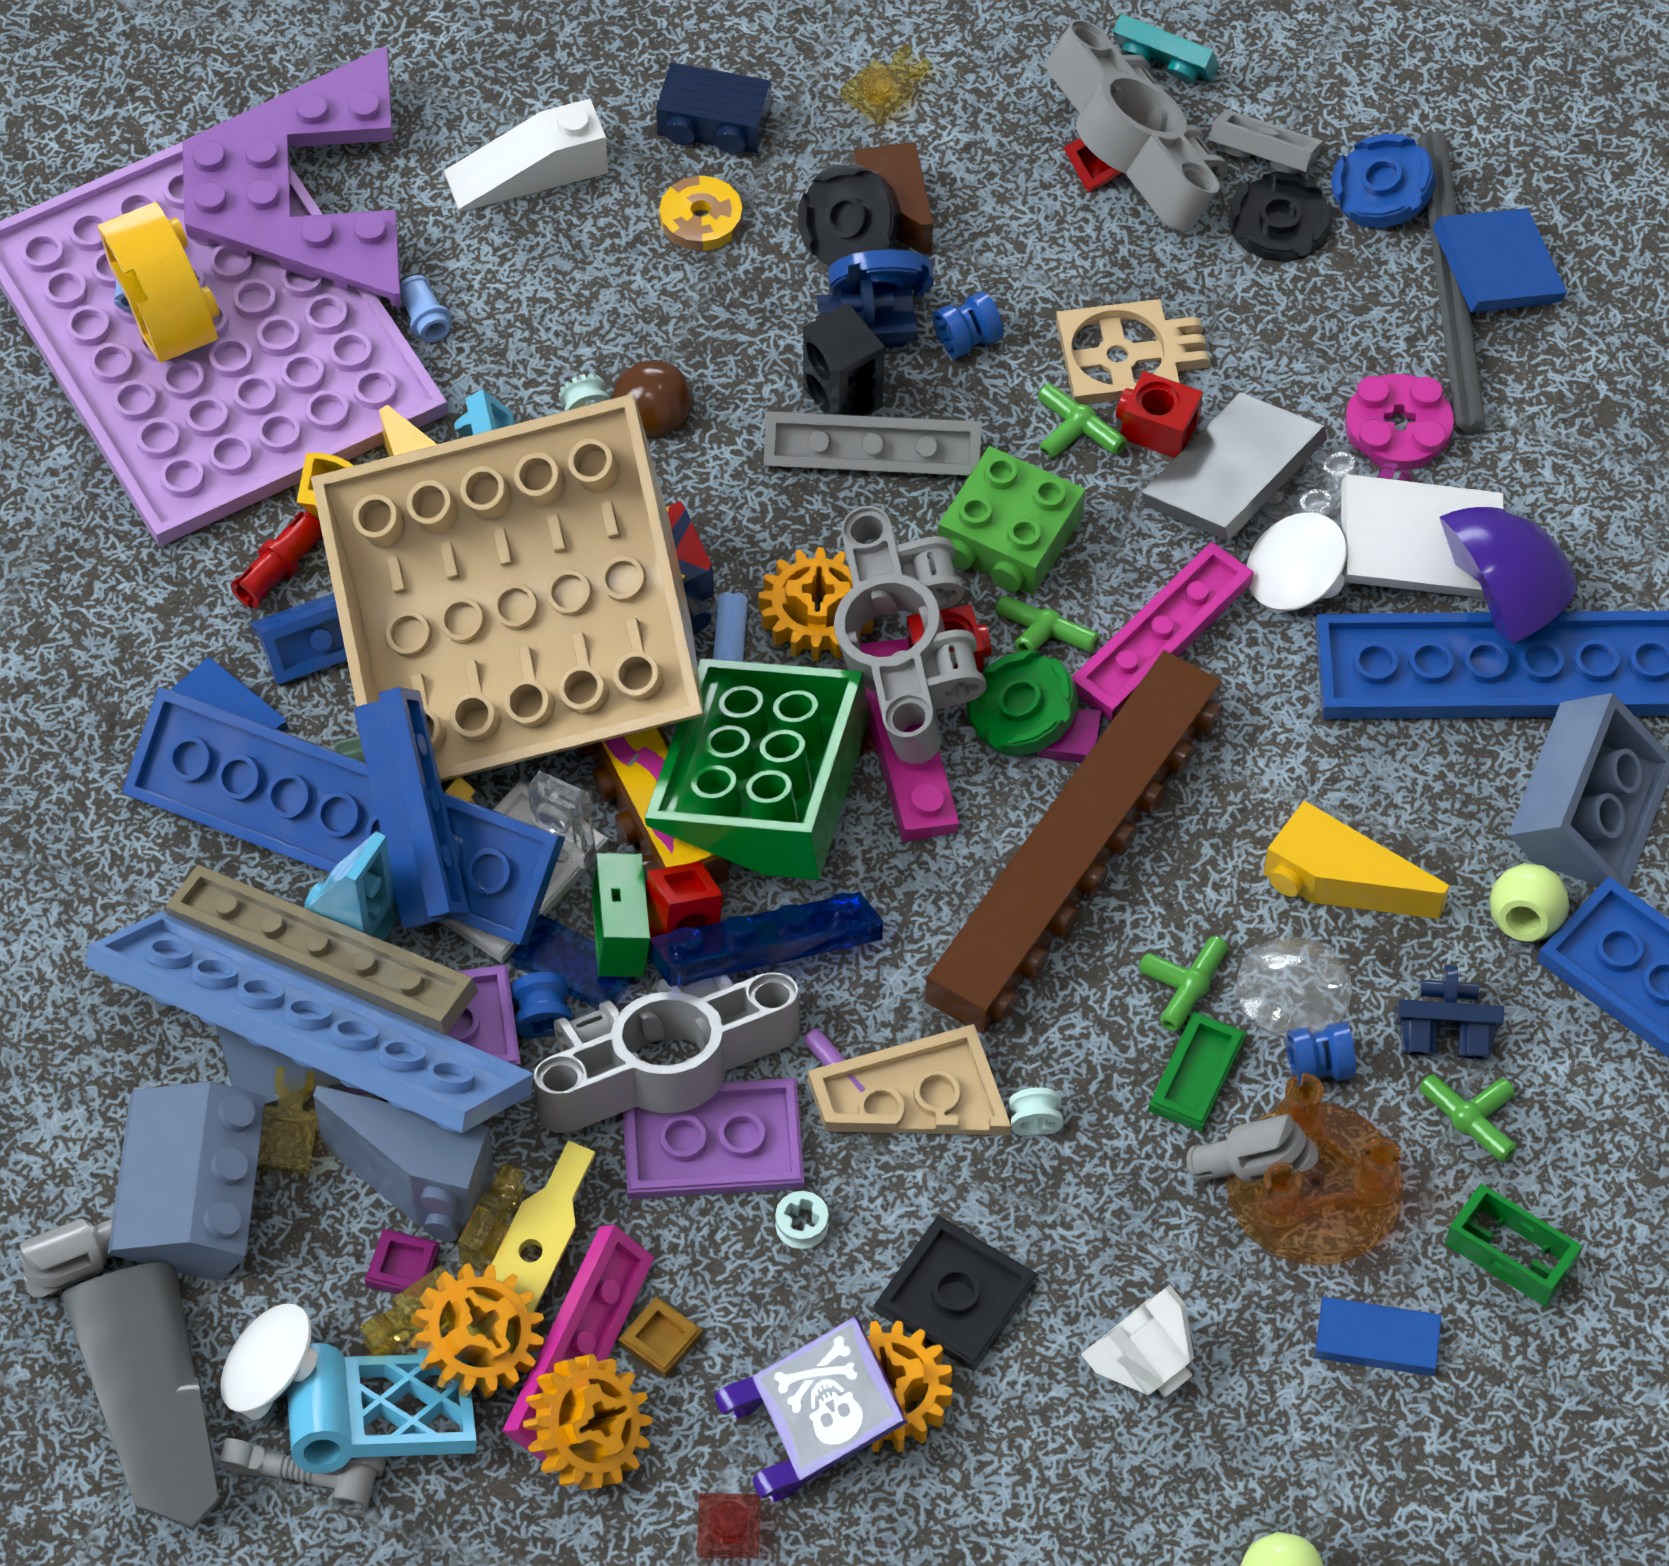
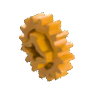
M818 547L815 552V558L807 559L801 550L795 551L794 564L790 565L788 562L779 559L776 561V575H764L763 591L759 592L761 626L763 630H772V643L776 647L788 641L791 643V656L797 657L803 649L811 650L813 661H819L822 650H830L836 659L841 658V649L834 630V619L841 600L853 588L850 569L845 565V552L840 551L832 560L826 558L823 547ZM821 593L820 611L816 612V595ZM874 618L861 629L858 635L860 644L861 633L872 634Z
M470 1263L464 1264L459 1270L457 1281L447 1271L442 1273L436 1281L438 1291L427 1287L419 1299L427 1309L416 1310L411 1318L413 1325L424 1329V1331L416 1334L411 1341L412 1348H426L428 1351L427 1357L420 1364L421 1369L424 1371L437 1366L442 1371L437 1385L441 1388L446 1386L451 1379L459 1381V1394L462 1397H467L474 1385H480L481 1392L485 1398L491 1397L497 1390L498 1380L508 1390L513 1388L519 1381L516 1370L528 1373L536 1363L535 1359L528 1352L538 1351L544 1343L543 1337L531 1332L532 1329L538 1327L544 1320L543 1313H528L526 1308L535 1296L534 1293L527 1291L518 1295L513 1290L518 1276L513 1273L503 1283L495 1280V1265L491 1264L486 1267L480 1277L475 1276ZM477 1294L487 1296L495 1301L479 1298ZM445 1308L447 1312L444 1316L450 1325L447 1336L441 1338L439 1323L442 1310ZM513 1323L515 1343L510 1353L508 1349L511 1345L505 1336L507 1326ZM469 1325L473 1328L483 1325L488 1333L486 1336L482 1333L472 1336L467 1328ZM458 1359L476 1363L478 1367L464 1364Z
M873 1321L870 1324V1336L867 1337L892 1388H896L894 1389V1394L908 1423L872 1443L871 1448L872 1451L878 1452L883 1444V1440H892L897 1452L904 1451L906 1436L912 1435L921 1444L927 1441L926 1423L939 1428L943 1425L944 1410L941 1407H949L952 1403L953 1389L946 1386L952 1382L951 1365H939L943 1358V1348L940 1344L927 1349L924 1348V1330L919 1329L909 1338L903 1335V1323L901 1321L895 1322L891 1333H882L878 1322ZM923 1395H926L916 1409L906 1414L905 1410L912 1401L920 1400Z
M595 1354L575 1357V1359L558 1361L554 1363V1372L539 1375L536 1379L544 1392L530 1395L526 1398V1403L536 1409V1417L523 1421V1428L536 1430L538 1437L528 1446L529 1452L543 1451L547 1457L541 1466V1471L544 1474L561 1470L559 1485L566 1487L579 1484L581 1490L601 1488L602 1485L618 1484L623 1481L622 1471L637 1470L640 1466L633 1451L649 1449L650 1442L639 1434L640 1427L653 1423L652 1417L640 1414L638 1406L643 1404L648 1398L646 1392L632 1394L629 1389L635 1378L632 1372L615 1375L617 1360L610 1358L597 1361Z

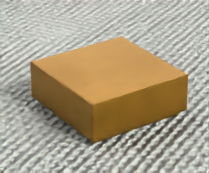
M656 1296L618 1339V1344L651 1370L666 1379L703 1337V1330Z

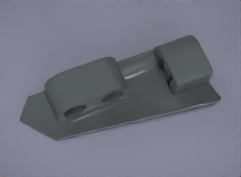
M164 1262L145 1263L95 1277L65 1290L62 1294L63 1302L135 1507L194 1530L220 1500L217 1489L218 1481L212 1461L213 1452L209 1429L202 1404L204 1402L199 1378L195 1377L177 1269L174 1265Z

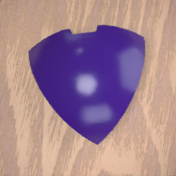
M1495 507L1465 508L1439 516L1455 565L1481 584L1496 631L1514 644L1547 625L1571 602L1577 589V579L1574 570L1558 543L1535 522Z

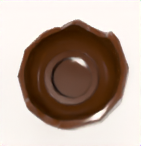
M646 360L635 364L622 373L613 390L612 399L630 394L635 396L646 438H662L669 435L672 431L682 429L687 424L692 406L695 405L692 388L687 378L678 367L662 360Z

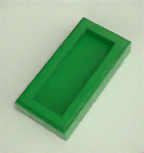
M1193 1011L1149 1103L1148 1111L1202 1133L1243 1047L1247 1032Z

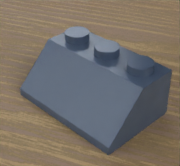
M1614 693L1560 702L1508 836L1537 865L1545 866L1548 869L1600 886L1610 876L1628 889L1669 781V752Z
M212 1081L133 1090L129 1099L108 1255L144 1264L153 1262L169 1263L174 1265L177 1272L213 1280H223L243 1260L247 1250L265 1095Z

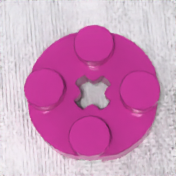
M1388 374L1378 377L1368 376L1362 379L1358 384L1357 391L1349 400L1346 412L1345 430L1350 443L1356 450L1358 448L1364 455L1371 458V462L1380 467L1385 463H1393L1399 465L1397 470H1403V468L1411 470L1430 463L1432 458L1438 456L1448 446L1454 424L1453 411L1449 401L1442 394V386L1431 377L1418 378L1406 374ZM1400 413L1413 422H1408L1405 430H1396L1395 424L1385 421V419H1390L1393 414Z

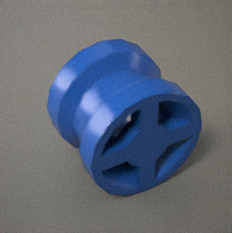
M555 972L530 973L518 978L511 985L512 1002L519 1007V1011L514 1017L516 1033L521 1037L533 1039L555 1036V1020L563 1017L568 1021L572 1020L571 1009L564 1004L569 993L567 979L563 975Z

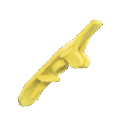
M569 1140L546 1187L521 1203L491 1264L495 1265V1280L503 1283L513 1273L518 1276L516 1285L513 1288L518 1295L527 1291L534 1293L535 1296L526 1306L528 1313L536 1312L576 1229L573 1203L596 1155L595 1151ZM529 1245H536L543 1250L541 1257L534 1262L524 1261L520 1257L522 1250ZM477 1294L479 1298L495 1301L487 1296ZM513 1323L507 1326L505 1336L511 1345L508 1349L510 1353L515 1343ZM469 1325L467 1328L472 1336L480 1333L486 1336L488 1333L483 1325L475 1328Z

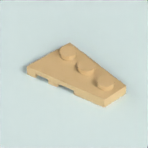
M974 1024L808 1071L807 1081L825 1132L1010 1135L1011 1132L1009 1118ZM852 1074L863 1085L865 1090L860 1092L847 1075Z

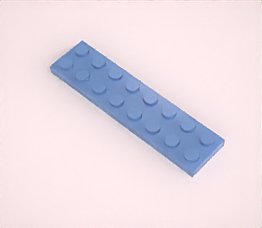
M162 911L87 945L85 966L107 975L110 981L119 985L134 987L152 995L161 1004L176 1006L197 1015L202 1022L208 1025L221 1026L246 1037L249 1043L255 1046L268 1047L289 1056L300 1066L316 1068L340 1079V1082L347 1087L363 1089L387 1100L394 1108L412 1111L433 1120L440 1128L446 1131L464 1133L531 1095L534 1073Z

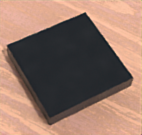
M937 1215L873 1305V1312L893 1324L896 1321H901L903 1323V1330L912 1335L919 1329L924 1330L925 1343L930 1346L940 1344L943 1348V1354L975 1372L1037 1283L1039 1274Z

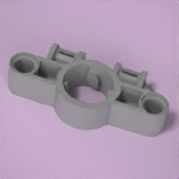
M1073 20L1048 57L1045 65L1051 77L1080 113L1076 120V128L1081 140L1100 160L1114 169L1125 173L1163 222L1180 231L1192 230L1220 189V182L1228 172V164L1222 156L1213 155L1204 143L1205 135L1198 126L1187 125L1186 117L1173 99L1172 92L1167 86L1158 84L1150 73V64L1144 56L1121 55L1100 28L1085 20Z
M861 506L852 510L842 523V537L853 588L847 592L837 608L834 619L835 635L848 670L863 671L865 687L877 692L883 722L896 756L902 761L911 764L923 763L933 758L938 753L942 744V735L936 710L972 701L981 696L986 690L985 677L977 671L973 654L977 649L975 636L966 630L946 631L940 610L955 605L964 596L963 583L955 577L952 559L955 557V548L950 539L939 536L897 544L887 514L878 507ZM871 538H878L870 544H863ZM929 553L933 555L932 559H928ZM942 588V592L938 593L936 589ZM902 610L921 616L925 632L911 649L907 651L901 650L887 657H876L862 653L858 635L861 629L873 618L881 614H895ZM953 647L955 651L949 652V648ZM963 682L964 685L960 687L958 683ZM911 725H922L913 732H902Z
M710 960L703 964V970L675 981L671 977L661 979L659 981L660 992L636 999L628 1004L620 1013L616 1006L610 1000L599 1004V1010L577 1019L568 1021L563 1017L555 1020L554 1032L561 1052L541 1061L535 1068L533 1077L540 1123L552 1132L568 1133L634 1107H640L657 1113H677L702 1105L720 1089L725 1077V1071L784 1049L797 1040L801 1028L799 993L796 982L785 974L769 972L733 985L716 960ZM665 1039L686 1040L699 1045L701 1051L700 1054L687 1059L683 1063L670 1066L652 1065L640 1060L636 1052L652 1042Z

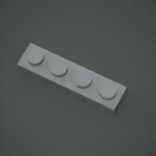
M766 411L764 466L970 475L980 460L982 421Z

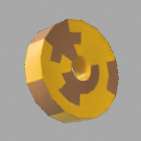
M707 176L684 178L670 186L662 196L659 209L660 223L665 235L673 243L685 249L697 251L716 249L730 242L739 232L743 218V206L739 194L730 184L718 178ZM697 210L709 212L708 215L702 217L696 216L693 213Z

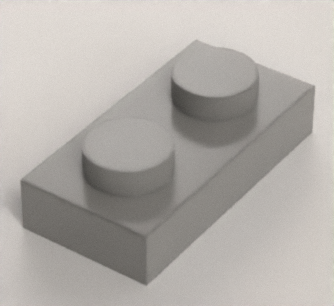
M1227 109L1214 120L1208 139L1222 144L1221 149L1230 155L1247 158L1253 154L1270 160L1269 164L1274 169L1292 174L1299 173L1300 170L1306 172L1316 162L1323 142L1322 140Z

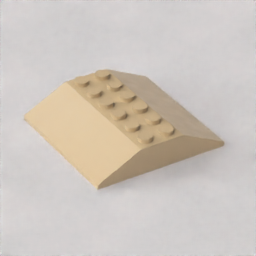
M633 394L311 477L356 707L379 701V692L403 687L420 691L440 782L704 716L692 622L673 534L638 405Z

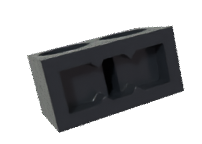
M848 303L832 312L819 314L808 325L803 327V388L816 404L823 403L819 408L824 414L867 416L883 407L885 346Z

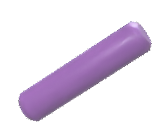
M812 1029L805 1035L804 1043L824 1066L846 1060L820 1029ZM852 1074L847 1075L859 1092L865 1090L863 1085Z

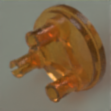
M1302 1073L1300 1086H1297V1076H1292L1287 1081L1285 1098L1279 1103L1278 1108L1263 1115L1256 1121L1290 1114L1293 1121L1298 1123L1303 1129L1306 1138H1310L1317 1148V1163L1311 1169L1303 1172L1297 1170L1294 1174H1291L1293 1165L1290 1163H1275L1268 1167L1264 1173L1263 1181L1254 1183L1243 1182L1236 1174L1226 1176L1227 1198L1233 1215L1241 1228L1255 1243L1266 1251L1294 1263L1316 1266L1333 1265L1353 1260L1370 1251L1382 1241L1394 1225L1403 1196V1178L1399 1163L1401 1152L1395 1143L1385 1139L1380 1131L1361 1115L1342 1106L1321 1102L1324 1094L1322 1083L1314 1075ZM1315 1180L1318 1181L1320 1185L1317 1187H1313L1309 1184V1182Z

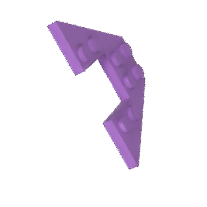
M387 47L371 52L184 140V224L187 237L207 244H221L228 251L246 257L252 252L279 261L280 268L311 279H329L336 287L347 291L353 286L389 298L392 306L401 307L396 210L307 216L291 215L289 147L393 141Z

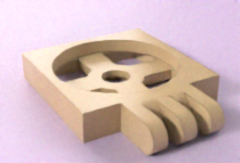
M1160 299L1056 311V324L1073 399L1079 404L1120 400L1125 388L1134 390L1137 382H1134L1132 369L1136 363L1161 360L1160 366L1153 374L1180 383L1177 371L1209 368L1211 366L1209 354L1205 351L1207 349L1205 337L1201 334L1203 332L1201 320L1197 317L1165 320ZM1137 320L1153 330L1156 341L1132 343L1124 338L1121 322ZM1099 324L1103 342L1097 348L1074 350L1073 341L1079 331L1085 326ZM1120 348L1127 353L1128 357L1122 362H1113L1108 358L1107 353L1111 349ZM1102 367L1105 371L1110 372L1112 384L1097 381L1082 370Z

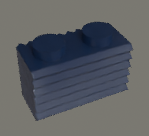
M670 62L669 70H667V76L662 86V92L657 102V135L665 136L670 141L680 145H687L692 142L714 145L721 151L729 154H738L742 151L758 153L772 107L771 80Z

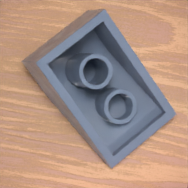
M319 1085L316 1086L313 1097L322 1144L325 1149L414 1223L423 1226L429 1235L445 1241H454L459 1235L472 1239L475 1238L495 1179L489 1126L478 1124L464 1133L450 1132L440 1128L433 1120L412 1111L394 1108L388 1102Z

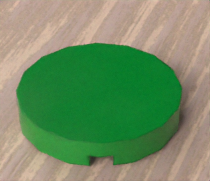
M1021 651L1005 655L987 666L982 672L986 680V690L978 698L967 702L968 719L983 744L999 754L1023 756L1042 751L1058 741L1073 723L1079 705L1077 686L1062 662L1054 657L1050 659L1040 656L1039 652Z

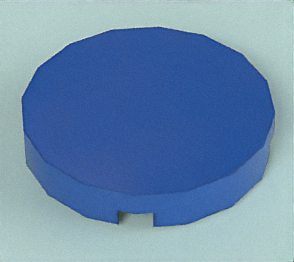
M1387 133L1364 138L1356 143L1354 151L1350 152L1346 158L1343 154L1336 162L1331 177L1335 202L1345 216L1363 227L1386 228L1402 224L1419 214L1432 199L1437 182L1431 155L1425 148L1423 150L1422 147L1416 145L1414 139L1408 136Z
M895 249L871 250L851 254L836 260L829 266V292L832 294L860 292V281L871 280L873 291L912 288L914 290V297H920L933 287V262L925 255L913 251Z

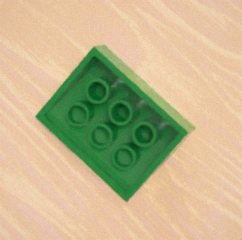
M701 658L698 665L704 716L678 722L645 815L646 826L762 875L820 880L870 721L863 671Z

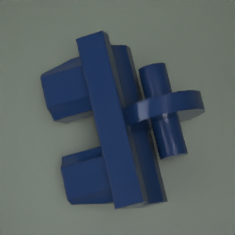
M861 280L860 292L817 295L818 315L824 312H832L848 303L885 348L904 347L907 341L917 340V324L914 314L912 288L873 291L871 280Z
M1444 965L1442 981L1424 979L1420 981V996L1441 998V1002L1399 999L1398 1006H1394L1393 1024H1400L1402 1051L1406 1055L1434 1056L1436 1054L1437 1027L1458 1028L1457 1058L1488 1060L1495 1039V1031H1498L1504 1023V1006L1457 1003V999L1478 1000L1479 983L1458 982L1457 965Z

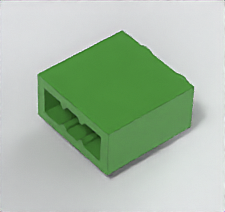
M989 446L939 522L938 536L950 539L954 544L955 557L952 559L954 567L962 570L972 567L991 576L992 580L1004 590L1015 592L1020 589L1034 596L1083 518L1086 489Z

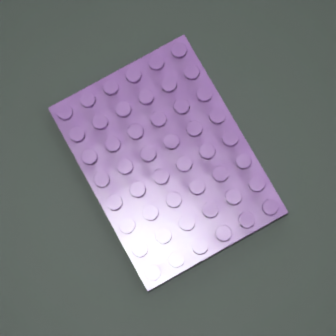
M183 142L0 221V289L159 547L300 483L306 453H325L348 461L385 444L379 410L386 405H389L416 428H420L448 415L446 399L376 294L353 286L347 291L336 287L329 279H311L280 268L279 261L252 252L246 257L228 251L221 244H207L187 237L188 247L184 248V251L200 287L208 286L217 302L220 315L212 319L218 340L165 362H158L142 339L132 311L123 310L114 304L116 277L109 267L97 225L157 202L168 220L174 217L178 218L186 234L184 224ZM290 166L291 215H323Z

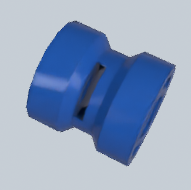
M984 291L968 296L963 305L958 307L947 305L932 313L936 336L941 344H944L945 350L953 360L969 354L972 347L977 344L988 346L1002 340L1004 337L1003 323L998 309L991 297Z
M1346 1022L1328 1024L1323 1031L1311 1032L1306 1027L1287 1030L1286 1051L1295 1087L1313 1085L1319 1078L1330 1077L1335 1082L1355 1078V1049L1352 1034Z

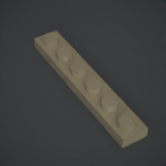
M197 865L165 906L168 914L445 1035L448 1034L478 992L473 977L201 865Z

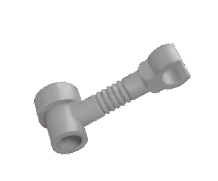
M225 1438L219 1462L224 1463L223 1470L258 1477L262 1475L277 1478L283 1477L284 1479L289 1478L292 1481L307 1482V1484L312 1483L316 1486L335 1489L332 1501L335 1504L348 1507L350 1503H353L354 1508L367 1510L375 1478L382 1477L387 1457L351 1458L344 1467L334 1472L317 1474L300 1469L293 1462L292 1455L287 1456L283 1453L268 1451L265 1447L243 1440Z

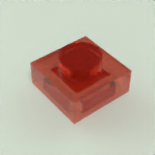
M699 1493L697 1558L759 1559L761 1497L758 1494Z

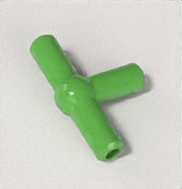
M1051 383L1044 385L1040 389L1038 400L1065 419L1060 426L1040 443L1041 452L1044 454L1048 452L1050 459H1055L1081 434L1087 435L1113 455L1120 454L1125 449L1127 438L1097 417L1095 410L1091 406L1079 404Z
M1007 595L1001 596L996 603L995 612L998 616L1028 627L1015 641L1017 652H1036L1047 639L1051 638L1058 639L1090 653L1098 647L1100 641L1098 632L1062 618L1053 609H1039Z
M1217 936L1208 938L1190 969L1151 953L1143 956L1139 965L1141 974L1177 988L1176 993L1160 1018V1022L1165 1029L1179 1031L1198 999L1203 998L1208 993L1211 986L1210 979L1229 949L1226 941Z
M1430 1074L1422 1080L1419 1086L1420 1092L1451 1118L1452 1125L1456 1130L1463 1134H1469L1500 1162L1508 1161L1514 1155L1516 1144L1486 1119L1514 1097V1087L1508 1080L1499 1078L1469 1102L1465 1101L1435 1074Z

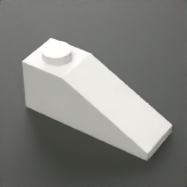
M591 99L537 113L444 170V174L458 211L463 212L607 174L606 136Z

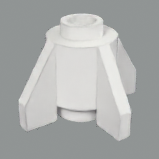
M1168 1285L1152 1299L1149 1298L1129 1316L1087 1348L1081 1355L1095 1373L1140 1391L1147 1396L1158 1389L1163 1397H1166L1192 1376L1186 1367L1194 1359L1185 1303L1171 1285Z

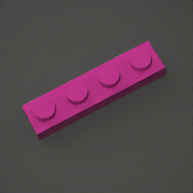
M1211 541L1072 676L1077 686L1078 697L1092 708L1102 710L1101 714L1112 722L1162 651L1166 650L1178 657L1250 586L1253 581L1254 571Z
M907 638L861 643L862 653L876 657L892 656L898 651L910 649ZM865 687L870 715L869 725L901 841H915L956 833L960 823L939 751L933 758L923 763L911 764L897 757L883 722L877 692ZM911 725L902 732H913L922 725Z
M616 1225L599 1227L540 1350L536 1363L532 1367L502 1430L528 1452V1446L538 1437L536 1430L523 1428V1421L536 1417V1409L526 1403L527 1396L544 1392L536 1379L539 1375L554 1372V1363L558 1361L575 1359V1357L595 1354L597 1361L608 1358L655 1258ZM543 1451L531 1453L542 1461L547 1457Z

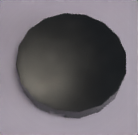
M836 165L820 172L811 181L814 183L809 187L807 193H803L798 205V228L805 247L812 255H816L820 261L825 262L824 264L831 266L836 260L851 254L892 248L900 230L901 208L895 190L881 174L865 166Z
M1272 172L1263 174L1261 180H1256L1250 184V179L1240 185L1231 199L1228 224L1234 239L1247 252L1264 260L1289 262L1304 259L1321 249L1330 235L1333 210L1330 202L1327 204V201L1321 196L1322 190L1314 182L1296 174Z

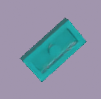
M1120 14L1112 31L1117 44L1122 46L1120 52L1123 55H1141L1145 57L1148 63L1152 58L1167 64V72L1182 81L1194 83L1196 78L1199 77L1210 82L1219 67L1214 50L1127 15Z

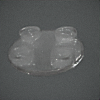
M1318 448L1258 512L1274 523L1299 513H1318L1330 519L1336 517L1341 513V481L1347 474L1358 475L1354 458L1346 452H1334Z
M1281 937L1259 945L1245 958L1237 977V995L1241 1012L1248 1020L1254 1022L1258 1027L1270 1034L1286 1038L1287 1030L1306 1027L1311 1032L1323 1031L1328 1024L1339 1023L1349 1008L1352 984L1348 970L1342 960L1326 946L1306 938Z

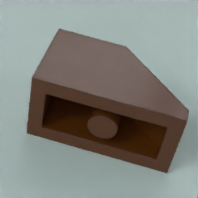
M916 142L855 149L854 165L865 166L881 174L895 190L901 208L900 230L896 240L921 254L932 253L933 221Z

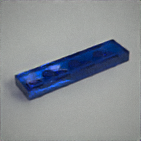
M861 892L852 894L839 893L824 900L801 905H784L777 910L750 916H733L722 922L695 928H678L671 933L650 937L648 957L669 987L881 941L883 940V920Z

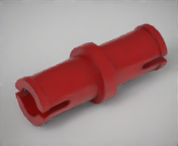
M300 511L275 540H266L258 549L259 557L239 578H236L231 583V590L234 596L245 606L257 608L268 593L283 578L290 579L299 570L298 562L323 538L320 521L311 513Z

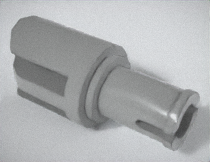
M1285 1114L1240 1124L1231 1130L1227 1140L1206 1145H1194L1190 1147L1186 1160L1190 1175H1196V1182L1205 1183L1211 1179L1236 1174L1243 1182L1254 1183L1300 1173L1313 1168L1318 1161V1150L1312 1140L1306 1138L1305 1132L1298 1123L1293 1121L1291 1115Z
M80 1218L23 1240L20 1244L27 1293L34 1298L45 1297L101 1275L103 1267L106 1266V1259L114 1257L108 1255L113 1219L93 1226L92 1223Z

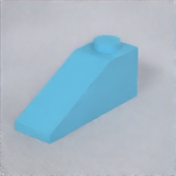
M374 832L338 863L324 883L318 882L314 885L307 896L304 908L385 941L398 921L386 836L379 832Z

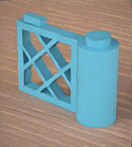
M310 1343V1348L317 1352L316 1366L306 1379L301 1382L292 1381L287 1387L292 1459L300 1469L309 1473L324 1474L334 1472L344 1467L351 1458L476 1453L477 1439L472 1394L470 1392L467 1397L460 1396L459 1381L457 1380L441 1394L423 1383L422 1381L428 1376L440 1375L442 1373L437 1366L424 1371L421 1369L420 1364L428 1355L426 1348L418 1349L417 1355L344 1357L338 1348L329 1344ZM458 1359L462 1363L468 1365V1361ZM385 1377L394 1385L379 1396L360 1384V1378ZM407 1393L427 1404L413 1417L394 1405ZM442 1414L460 1425L461 1432L437 1433L426 1425ZM379 1416L398 1427L391 1435H365L364 1430L366 1426Z

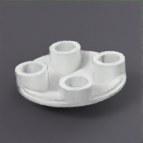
M1299 513L1288 516L1268 528L1253 546L1247 561V567L1254 571L1253 581L1249 586V590L1256 600L1269 611L1281 614L1285 611L1306 607L1320 598H1332L1337 595L1345 583L1342 571L1347 557L1346 539L1340 527L1324 515L1318 513Z
M295 1304L275 1306L257 1317L240 1335L227 1357L221 1376V1396L224 1403L230 1409L242 1413L249 1419H260L269 1411L273 1401L287 1389L292 1381L301 1382L312 1373L317 1362V1352L310 1348L311 1323L306 1311Z

